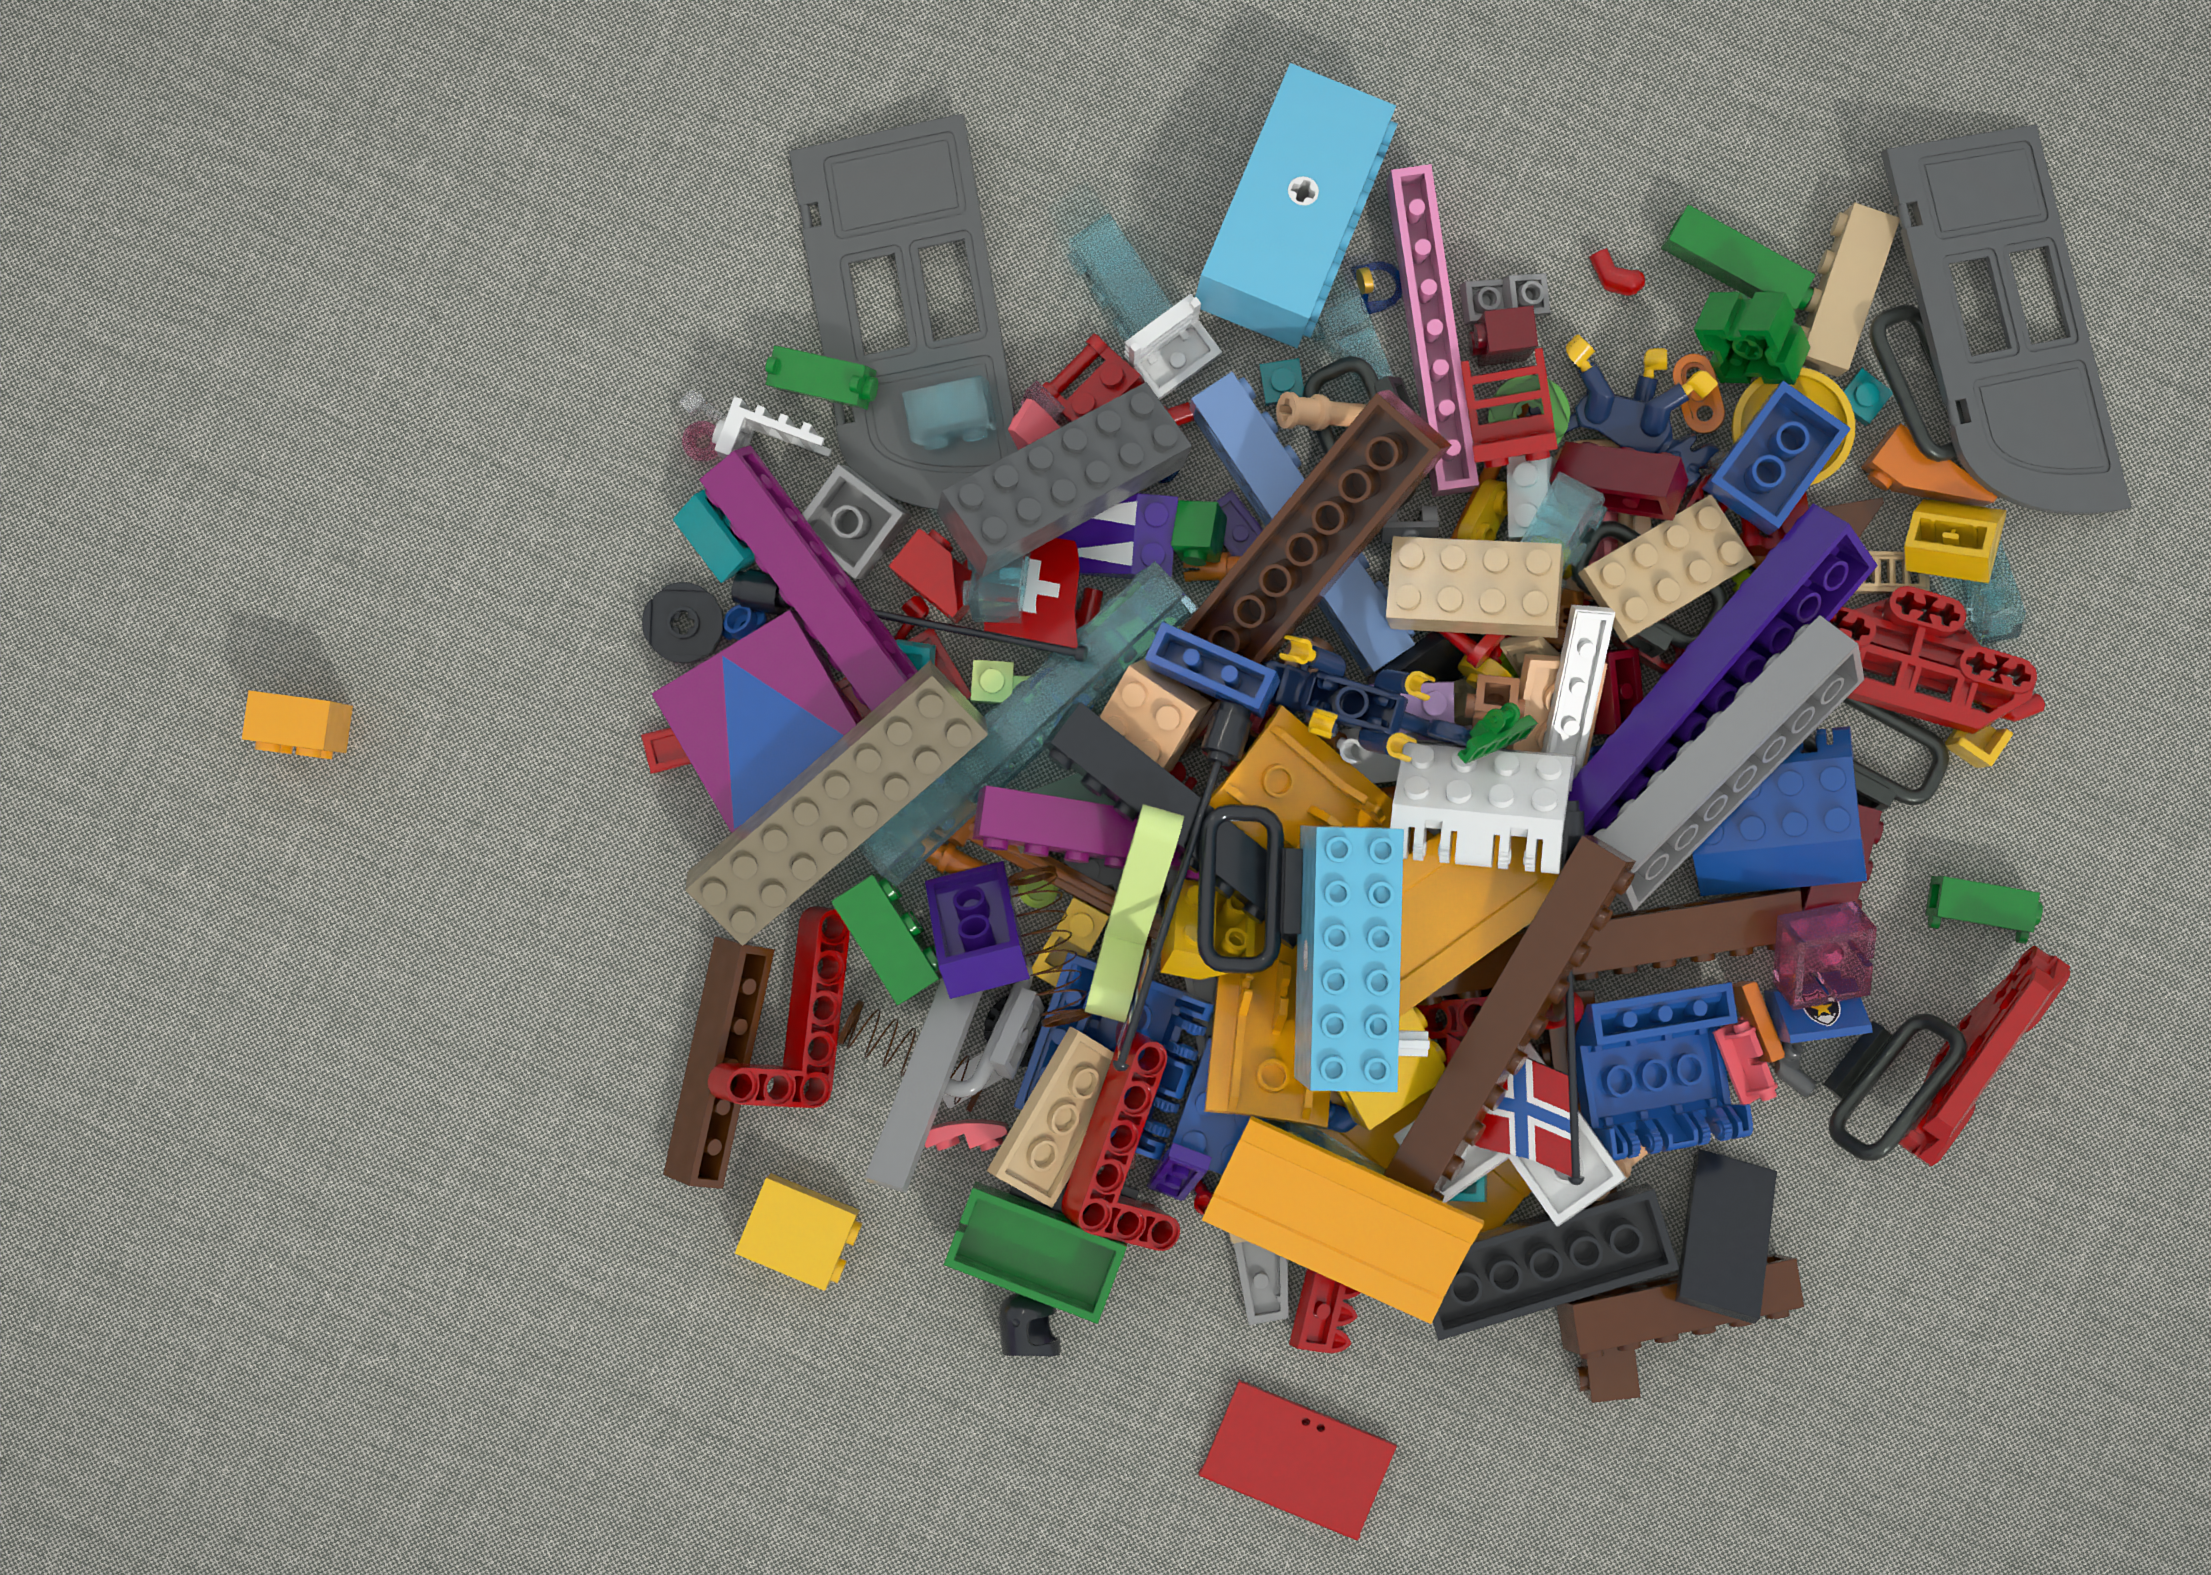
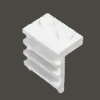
M1192 294L1182 299L1124 343L1126 345L1124 347V358L1143 377L1159 400L1222 355L1218 345L1198 320L1201 302L1197 297L1194 298Z
M735 396L726 420H719L712 437V443L716 444L714 450L722 459L734 450L749 446L754 431L830 458L832 449L822 446L825 439L817 434L811 424L803 422L802 428L798 429L789 416L780 414L778 421L774 420L767 409L760 405H757L755 412H752L741 398Z

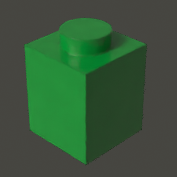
M1178 501L1171 546L1184 563L1191 566H1205L1207 562H1220L1228 518L1218 502Z

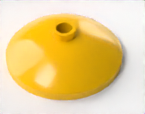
M1802 367L1795 385L1790 386L1851 428L1810 486L1831 476L1847 459L1855 438V417L1846 394L1832 379L1818 371ZM1759 377L1743 392L1735 406L1732 417L1731 431L1733 444L1779 384H1764L1762 378Z

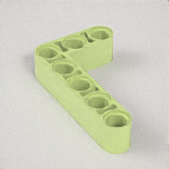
M1142 805L1104 933L1084 1012L1125 1023L1144 947L1177 846L1184 815Z

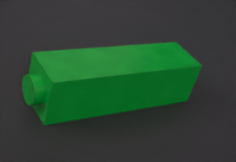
M1689 204L1679 214L1661 247L1662 250L1751 299L1755 292H1765L1767 290L1786 292L1794 311L1797 309L1802 311L1814 292V289L1809 286L1816 274Z

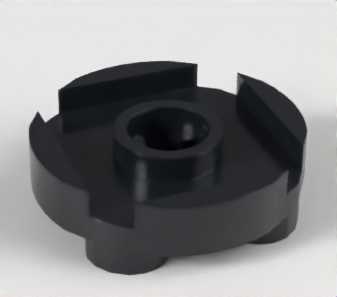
M688 582L672 583L662 588V591L658 592L653 599H650L643 612L642 628L648 643L659 655L675 663H695L712 655L721 642L725 629L723 625L724 613L716 597L701 586ZM681 612H688L689 619L695 621L694 627L688 628L687 634H681L680 628L673 627L674 619H680Z

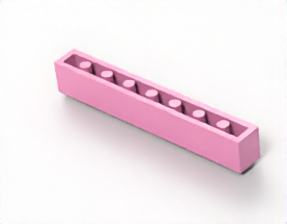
M1432 165L1393 169L1390 171L1386 185L1420 415L1425 422L1452 444L1429 472L1432 496L1438 497L1472 492L1479 485L1472 447L1473 441Z

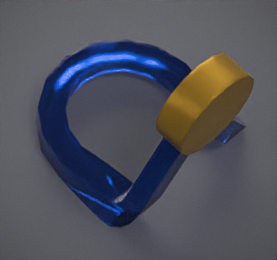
M1377 261L1351 268L1352 276L1357 281L1360 290V305L1364 314L1369 315L1394 306L1401 298L1400 273L1392 264ZM1383 270L1393 277L1395 291L1391 298L1368 302V293H1372L1374 289L1370 271Z

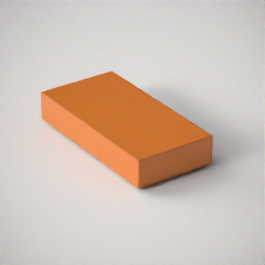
M1740 981L1733 984L1734 1000L1740 1017L1743 1016L1744 1020L1747 1019L1750 1026L1754 1025L1756 1028L1755 1033L1763 1051V1055L1759 1056L1760 1062L1772 1063L1785 1058L1784 1050L1757 982Z

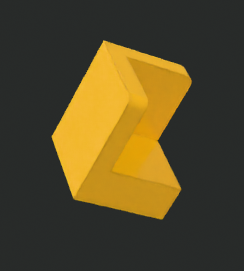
M1991 725L1975 734L1954 729L1946 740L1945 745L1948 750L1975 768L1991 767L2012 737L2013 732L2007 728L1996 730Z
M1052 932L1043 949L1054 946L1065 939ZM1068 940L1059 946L1049 949L1073 950L1077 952V955L1084 957L1088 954V951ZM1068 952L1039 954L1032 966L1033 974L1064 963ZM1063 965L1053 970H1062ZM1061 972L1036 976L1056 987Z

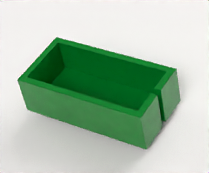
M975 1181L943 1265L1098 1324L1127 1249V1243L1089 1234L1068 1220L1064 1214Z

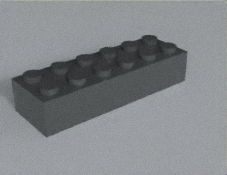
M1145 382L944 489L941 492L937 514L980 577L983 578L1182 469L1192 445L1148 383Z

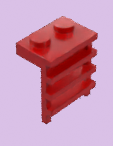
M1543 347L1534 349L1537 365L1471 376L1469 360L1461 361L1475 463L1484 461L1485 468L1499 467L1509 464L1508 457L1525 455L1526 461L1541 460L1550 457V450L1558 449ZM1538 374L1540 389L1475 400L1473 385ZM1542 398L1544 410L1542 414L1484 424L1478 423L1476 409Z

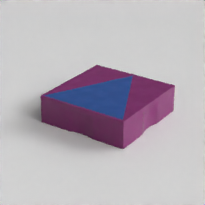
M788 610L652 693L653 698L731 833L862 720L854 704L837 685L831 672L829 661L818 642L806 631L803 624L804 620L799 613Z

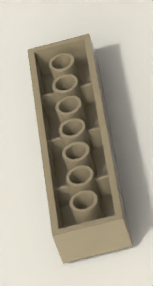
M929 661L687 872L685 891L743 946L988 735L986 718Z

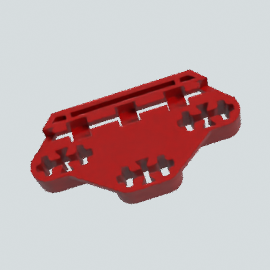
M1912 586L1899 587L1889 598L1856 609L1842 606L1829 621L1831 624L1833 622L1837 623L1836 628L1850 638L1852 637V632L1849 629L1855 631V638L1858 640L1854 641L1859 645L1863 671L1887 678L1892 676L1893 671L1897 672L1893 686L1889 685L1890 683L1864 676V681L1847 698L1970 734L1979 732L1993 724L1998 718L2026 704L2032 697L2037 681V672L2031 662L2024 658L1982 647L1964 626L1966 611L1958 600ZM1899 604L1904 606V612L1906 614L1901 613L1902 606H1900ZM1940 616L1944 617V618H1943V624H1945V625H1947V626H1944V625L1941 624V623H1942V618H1941ZM1968 664L1974 665V667H1973V672H1975L1977 675H1975V674L1972 673V666H1970V665H1968ZM1916 686L1942 694L1947 693L1948 687L1953 688L1950 701L1947 702L1945 699L1915 691ZM1972 703H1977L1996 710L1991 713H1985L1983 710L1971 706Z
M2037 946L2030 947L2020 957L2007 977L1957 1025V1028L1964 1034L1967 1043L1966 1055L1961 1065L1898 1145L1929 1167L1934 1166L1943 1158L1972 1117L1976 1108L1975 1102L2023 1034L2030 1031L2040 1021L2065 986L2071 973L2068 964L2054 955H2048ZM1948 1041L1945 1042L1932 1061L1924 1082L1947 1055L1950 1048Z

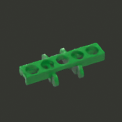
M1511 702L1506 703L1501 709H1491L1482 720L1477 722L1470 731L1472 738L1468 740L1467 748L1461 750L1457 755L1467 764L1526 739L1538 723L1531 715L1520 718L1518 706Z

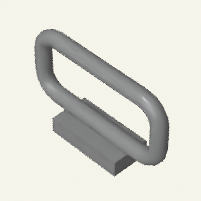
M1026 958L1029 975L1033 974L1032 965ZM1030 976V979L1014 983L972 1077L965 1081H957L950 1078L944 1094L959 1098L973 1096L984 1088L993 1070L996 1071L998 1076L1010 1080L1014 1079L1040 1021V1014L1045 1009L1040 997L1035 996L1037 992L1029 990L1033 976Z

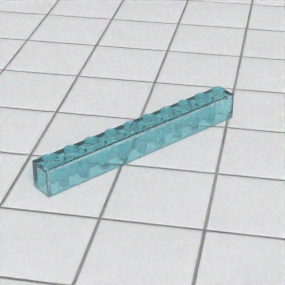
M1155 561L1147 569L1141 570L1133 578L1132 583L1117 597L1108 600L1103 606L1102 611L1088 624L1077 629L1078 645L1088 647V655L1084 663L1075 661L1074 656L1058 653L1049 655L1042 663V666L1027 680L1019 683L1006 700L997 708L986 713L984 717L986 718L988 735L859 845L858 848L880 875L898 886L976 814L978 794L981 788L986 785L1004 788L1046 749L1042 745L1071 705L1080 702L1087 708L1094 705L1121 680L1129 665L1142 660L1147 655L1162 622L1177 628L1197 609L1196 605Z

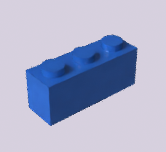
M1165 622L1161 623L1145 657V661L1151 670L1221 701L1246 707L1252 712L1251 714L1262 719L1280 683L1277 671Z

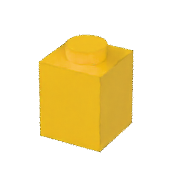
M1074 896L1066 910L1068 916L1059 923L1056 930L1072 932V936L1068 941L1090 953L1110 915ZM1054 932L1064 939L1070 936L1068 932Z

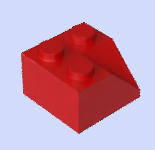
M919 528L890 563L889 568L895 576L955 624H958L982 595V578L969 560L966 559L963 564H960L953 558L951 543L938 532L932 529L926 534Z

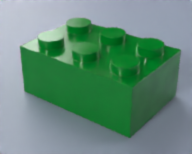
M879 873L869 876L831 902L898 1006L942 978L938 966L935 945L933 944L928 947L920 933L925 931L922 923L913 910L905 912L898 901V899L903 897V894L891 876L884 878Z

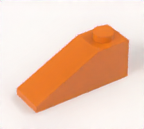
M1901 423L1888 430L1861 466L1869 474L1867 476L1868 480L1876 487L1885 491L1890 489L1892 492L1980 507L1994 503L1998 497L1983 488L1966 471L1951 460L1936 462L1926 458L1915 445L1909 429Z

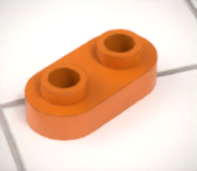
M1700 354L1685 355L1678 360L1673 370L1675 385L1677 383H1680L1681 386L1688 381V372L1693 368L1707 371L1717 381L1710 361ZM1717 384L1703 399L1694 390L1687 395L1689 401L1681 405L1686 424L1693 431L1700 434H1709L1718 430L1726 416L1719 385ZM1702 407H1710L1712 409L1713 415L1710 420L1701 421L1698 419V411Z

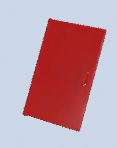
M1239 1379L1198 1475L1358 1541L1397 1444Z

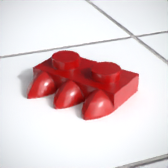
M1307 1268L1289 1345L1301 1350L1330 1354L1338 1353L1351 1345L1349 1337L1343 1331L1336 1328L1337 1326L1347 1325L1357 1319L1358 1315L1354 1308L1348 1303L1343 1302V1299L1356 1297L1361 1292Z

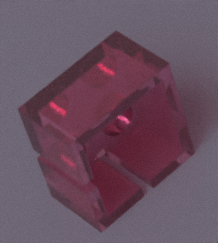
M1855 901L1778 915L1773 969L1774 985L1793 1010L1828 1003V995L1811 973L1816 975L1836 1002L1870 995L1873 964L1869 959L1874 958L1877 927Z

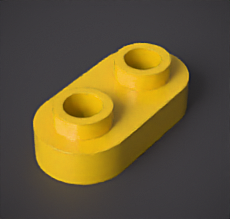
M1487 479L1482 483L1459 526L1457 539L1495 541L1496 533L1508 514L1506 482Z

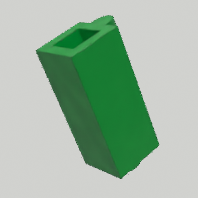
M774 345L772 357H768L765 365V370L768 373L765 385L784 392L868 410L869 402L874 401L878 391V378L875 377L876 370L862 364Z
M1931 876L1925 916H1929V928L1938 929L1941 924V918L2013 930L2016 931V943L2026 944L2029 939V933H2034L2035 926L2041 921L2043 906L2039 902L2040 892L1946 876Z

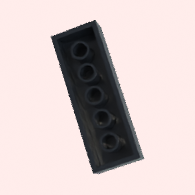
M1648 1183L1608 1194L1605 1199L1594 1201L1559 1227L1554 1224L1547 1213L1480 1232L1467 1252L1432 1323L1438 1341L1679 1270L1654 1188Z

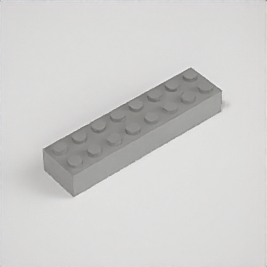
M1820 615L1810 625H1803L1794 635L1792 643L1781 654H1774L1765 664L1763 672L1752 683L1748 682L1738 690L1734 697V702L1724 712L1719 711L1715 713L1707 722L1705 731L1695 741L1686 742L1678 751L1676 760L1665 771L1659 770L1649 780L1647 789L1636 800L1631 799L1626 802L1619 810L1617 819L1607 829H1600L1593 835L1636 861L1631 869V872L1635 874L1631 885L1622 896L1618 893L1616 894L1621 901L1635 911L1864 681L1857 642Z

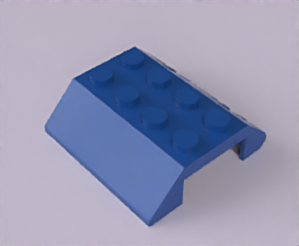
M1850 726L1832 728V745H1828L1826 729H1817L1815 742L1818 752L1802 754L1804 750V743L1802 742L1692 853L1700 896L1867 881Z
M1068 952L1065 962L1073 958L1075 954ZM1077 955L1072 961L1063 965L1062 970H1078L1082 972V976L1073 983L1054 991L1078 989L1086 991L1087 995L1079 1002L1058 1011L1084 1009L1086 1007L1097 960ZM1072 971L1061 972L1056 987L1076 979L1080 973ZM1152 980L1136 1032H1140L1163 1045L1167 1052V1063L1135 1152L1152 1159L1161 1160L1166 1142L1152 1134L1167 1138L1170 1135L1171 1128L1152 1118L1155 1108L1158 1107L1159 1110L1166 1113L1176 1114L1178 1112L1180 1104L1167 1098L1166 1095L1182 1099L1194 1067L1179 1057L1182 1056L1187 1059L1196 1060L1199 1053L1194 1047L1179 1042L1183 1029L1195 1036H1205L1207 1027L1194 1021L1193 1018L1209 1022L1215 1005L1189 992L1156 980ZM1078 991L1053 993L1047 1012L1077 1001L1085 993ZM1056 1014L1046 1015L1045 1018H1048ZM1092 1014L1088 1018L1055 1027L1042 1026L1014 1107L1023 1109L1069 1027L1082 1032L1112 1052H1115L1118 1021ZM1145 1048L1140 1052L1138 1061L1143 1057ZM1131 1088L1125 1093L1124 1099L1129 1096ZM1118 1126L1113 1129L1110 1138L1115 1135Z
M1732 982L1587 1004L1575 1036L1577 1087L1581 1114L1614 1161L1622 1160L1626 1157L1633 1158L1641 1154V1145L1645 1147L1647 1153L1655 1154L1661 1151L1666 1152L1693 1147L1697 1144L1698 1146L1708 1144L1711 1141V1133L1720 1142L1751 1136L1753 1121L1750 1104H1731L1726 1066L1713 1031L1719 1029L1721 1025L1738 1023Z

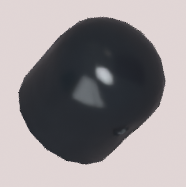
M1018 1293L1007 1297L1001 1303L998 1311L1002 1354L1007 1356L1046 1357L1060 1355V1338L1052 1334L1049 1323V1316L1057 1313L1056 1308Z

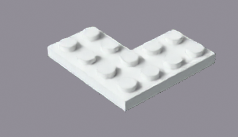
M1529 1042L1523 1051L1528 1054L1527 1058L1545 1064ZM1578 1110L1580 1176L1585 1177L1582 1184L1572 1185L1568 1181V1175L1531 1159L1468 1144L1461 1156L1465 1160L1463 1168L1453 1181H1446L1440 1193L1444 1195L1442 1202L1446 1203L1509 1158L1554 1224L1559 1227L1627 1178ZM1415 1120L1393 1135L1399 1145L1402 1144Z

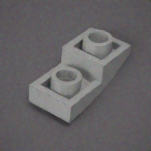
M1546 273L1509 275L1504 279L1465 281L1460 284L1464 324H1476L1484 311L1533 305L1535 317L1551 313Z

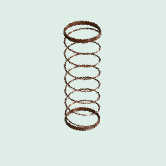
M1055 866L1032 868L1015 873L1007 878L1009 886H1020L1039 882L1056 875L1052 881L1039 888L1015 894L1011 897L1014 898L1030 893L1056 892L1061 896L1053 903L1028 913L1016 915V917L1042 912H1062L1066 915L1063 919L1048 927L1022 934L1021 937L1045 932L1070 933V936L1064 941L1038 952L1026 954L1025 956L1062 951L1075 953V956L1070 960L1030 976L1065 971L1080 973L1076 979L1054 989L1035 994V996L1070 991L1085 993L1077 1001L1040 1014V1016L1056 1014L1041 1021L1043 1027L1065 1025L1083 1020L1092 1015L1091 1013L1084 1012L1085 1008L1058 1011L1084 999L1087 993L1078 989L1054 991L1073 983L1082 976V972L1078 970H1053L1069 963L1077 956V952L1073 950H1049L1063 944L1072 936V932L1067 930H1046L1059 924L1068 916L1062 910H1042L1055 904L1063 896L1059 891L1039 890L1056 880L1058 875ZM1047 872L1038 876L1017 880L1025 876Z
M861 999L858 1000L839 1035L837 1044L842 1046L852 1030L847 1044V1049H849L869 1020L879 1011L877 1022L864 1057L866 1059L871 1054L882 1036L896 1020L895 1030L882 1066L883 1068L887 1066L901 1044L914 1030L913 1038L900 1076L903 1077L905 1074L903 1070L914 1042L916 1028H912L906 1034L885 1064L897 1030L898 1018H895L887 1026L868 1053L879 1022L880 1009L872 1013L850 1044L865 1003ZM967 1055V1056H965V1057L963 1058V1060L959 1063V1065H958L957 1068L954 1070V1072L952 1073V1075H951L950 1078L953 1077V1075H954L955 1072L958 1070V1068L960 1067V1065H961V1064L964 1062V1060L968 1057L967 1063H966V1066H965V1069H964V1072H963V1075H962V1078H961V1081H963V1078H964V1076H965V1073H966V1070H967V1067H968V1063H969V1058H970L969 1055ZM982 1090L972 1096L966 1111H972ZM955 1097L954 1104L959 1103L962 1098H959L956 1102L957 1097Z

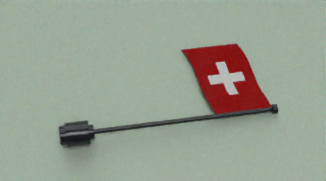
M1054 538L984 577L982 587L984 631L873 609L879 619L1074 656L1077 662L1084 663L1088 655V647L1078 645L1075 613L1080 580V561L1076 542L1072 540ZM749 569L746 572L739 571L736 574L731 590L734 603H739L741 607L750 608L754 611L774 615H782L786 609L791 608L781 597L779 586L770 574L754 569Z

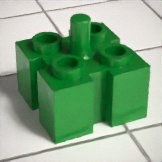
M1771 290L1755 292L1752 299L1736 291L1710 292L1693 329L1703 350L1714 351L1710 364L1720 383L1750 384L1752 377H1761L1764 384H1780L1784 381L1789 385H1795L1811 348L1801 325L1793 321L1796 314L1786 292H1774Z

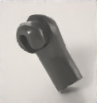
M1780 1041L1785 1058L1775 1061V1073L1778 1078L1805 1098L1814 1090L1817 1082L1800 1069V1053L1804 1051L1801 1042L1787 1043Z

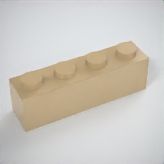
M1855 202L1844 213L1839 212L1830 231V235L1835 236L1831 251L1825 250L1818 265L1817 273L1822 274L1818 288L1813 287V295L1804 308L1805 311L1809 312L1805 326L1801 325L1811 348L1803 366L1835 377H1839L1849 370L1900 222L1899 217Z

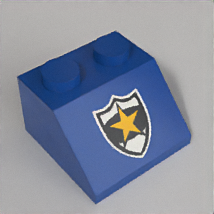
M1840 974L1815 976L1816 983L1801 985L1800 979L1776 981V989L1764 990L1766 1007L1780 1041L1798 1043L1873 1033L1871 1022L1855 982L1841 980Z

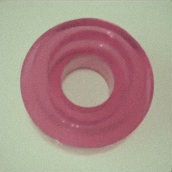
M697 421L685 429L682 436V445L689 457L696 461L705 462L714 459L718 455L714 450L716 444L712 443L713 433L716 428L714 424L707 421ZM701 435H707L710 438V444L704 449H700L696 445V441Z

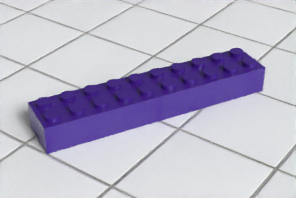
M1813 503L1796 520L1793 527L1777 546L1769 551L1764 561L1751 576L1742 582L1738 591L1713 616L1712 621L1699 636L1687 646L1685 652L1673 666L1660 677L1658 683L1647 696L1633 708L1631 714L1614 734L1606 739L1604 745L1588 764L1580 769L1573 780L1572 791H1569L1568 801H1579L1580 811H1584L1585 835H1594L1600 829H1607L1617 819L1618 812L1622 806L1631 799L1636 800L1647 789V784L1651 777L1659 770L1665 771L1676 760V755L1680 748L1688 741H1695L1705 731V726L1709 719L1719 711L1724 712L1734 702V697L1738 690L1744 684L1752 683L1763 672L1767 661L1774 654H1781L1792 643L1794 635L1803 625H1810L1819 615L1829 622L1878 565L1849 523Z

